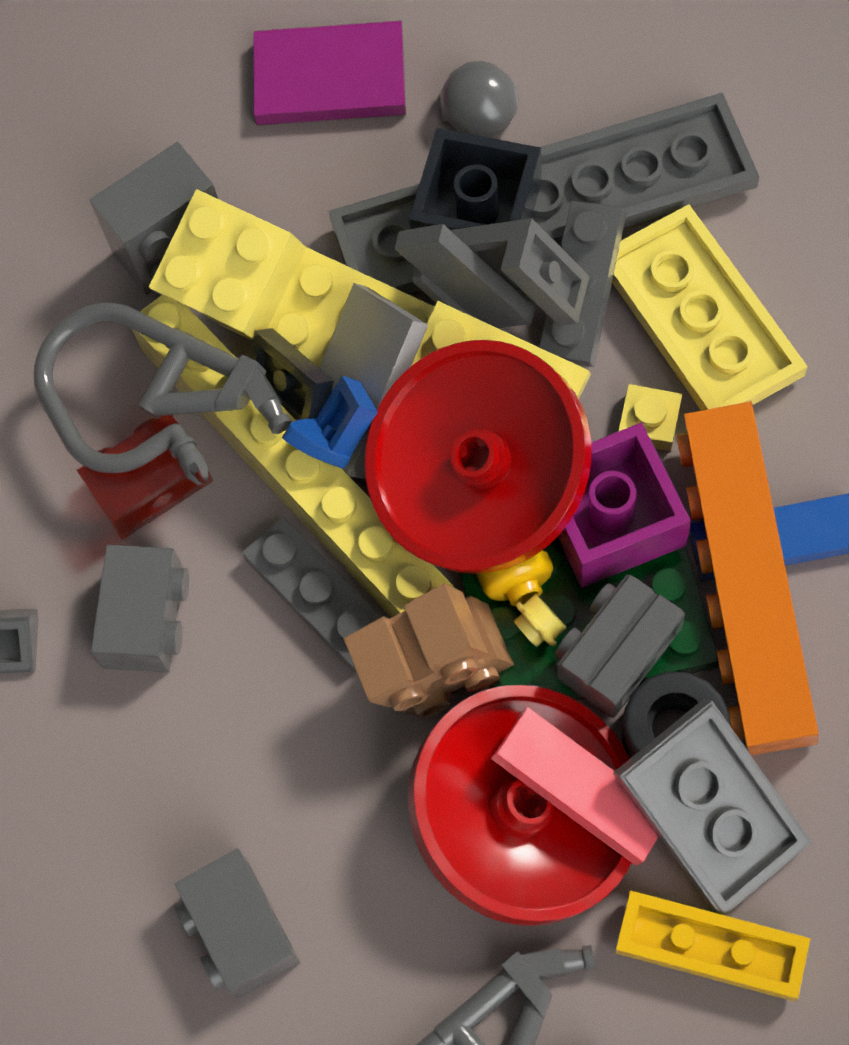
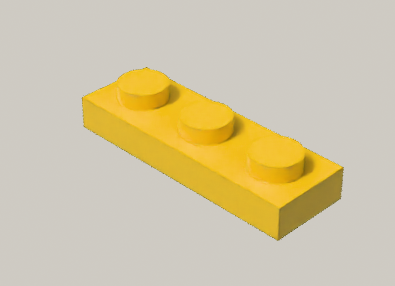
M630 891L616 954L796 1002L799 997L811 938Z

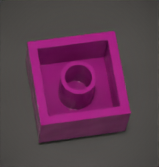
M642 422L591 442V467L585 493L572 519L558 536L581 588L685 547L687 544L691 520Z

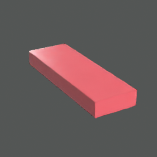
M526 708L520 714L491 759L635 866L644 862L658 839V835L614 776L613 772L615 771L530 708Z

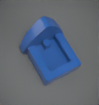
M341 376L317 418L301 419L290 423L282 438L311 457L345 469L351 460V455L378 411L360 381Z

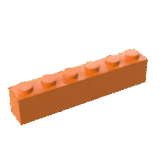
M752 401L686 413L684 417L687 433L677 434L676 437L682 468L693 466L697 484L686 487L692 521L703 519L707 539L696 541L702 574L713 573L717 593L706 595L712 629L724 627L728 648L717 650L723 685L734 683L738 705L727 707L730 716V726L740 741L745 740L747 751L751 756L818 745L819 732Z

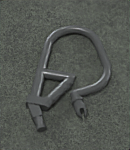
M118 303L92 304L77 310L63 319L49 332L42 342L34 364V386L37 396L63 445L77 462L91 470L102 473L132 471L147 464L168 449H170L171 455L179 461L178 464L186 478L196 484H202L195 475L198 471H200L203 479L208 480L209 466L201 452L197 450L195 439L188 437L184 428L179 424H171L139 446L119 454H104L94 450L85 443L55 390L53 368L56 357L63 345L72 336L96 323L116 322L123 324L166 345L170 349L137 405L145 412L157 417L234 411L244 409L251 400L256 409L268 421V427L272 434H280L286 431L289 424L292 423L288 415L284 414L280 405L281 401L265 376L266 370L257 361L244 355L237 358L186 332L172 328L133 308ZM190 359L228 377L222 389L171 393Z
M591 945L582 946V949L561 950V948L522 955L517 951L501 965L503 970L434 1027V1030L416 1045H485L473 1027L518 989L526 998L508 1045H535L553 996L542 982V979L565 976L567 973L586 968V971L595 969Z

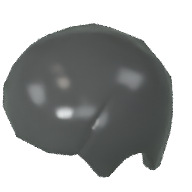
M484 61L467 62L451 72L439 96V111L442 122H449L458 132L491 137L507 129L517 113L518 94L514 82L501 68Z

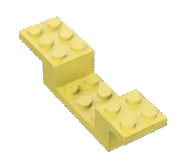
M197 189L149 285V288L205 315L220 326L250 340H253L255 330L273 328L319 368L352 285L356 283L371 288L428 324L413 364L445 346L470 340H493L516 345L540 357L566 379L575 391L578 399L591 376L590 371L440 301H437L434 307L313 251L301 243L292 233Z

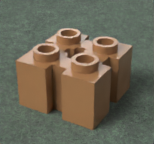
M445 583L405 604V611L390 619L383 616L344 638L368 701L388 708L393 706L395 711L415 715L418 718L430 717L448 708L450 705L448 699L455 696L454 691L464 686L468 692H476L493 685L500 678L499 672L514 665L489 605L472 596L465 599L462 591Z

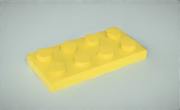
M690 204L621 240L612 283L701 411L752 401V405L805 376L808 367Z

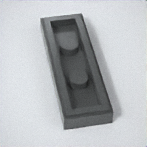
M444 224L399 232L394 249L471 316L496 328L531 324L535 307Z

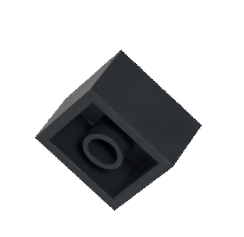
M436 128L409 217L410 229L444 224L449 230L532 218L542 182L541 147Z

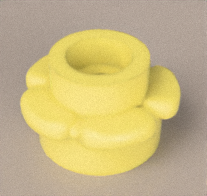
M537 594L524 605L520 601L516 603L517 609L522 614L514 622L523 634L536 647L544 640L550 646H555L557 642L554 639L567 628L550 607Z

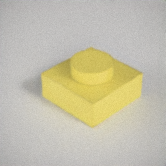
M629 384L619 431L642 422L655 449L671 451L682 394Z

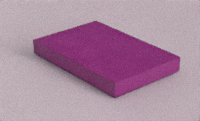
M402 21L253 31L254 117L256 125L406 115Z

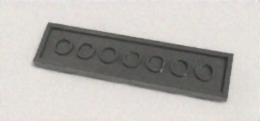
M722 92L542 146V182L532 219L561 247L571 201L623 207L626 212L624 228L672 214L688 204L691 207H695L757 188L759 174ZM419 184L330 210L331 224L346 266L406 294L421 290L414 284L412 279L415 266L394 249L399 232L410 230L409 217Z

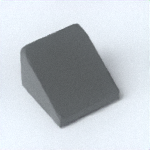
M37 609L0 610V673L34 672L36 670Z

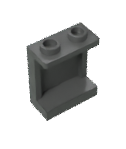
M532 218L450 230L527 301H534L559 326L578 324L590 276ZM415 267L412 277L414 284L436 303L440 301L470 315Z

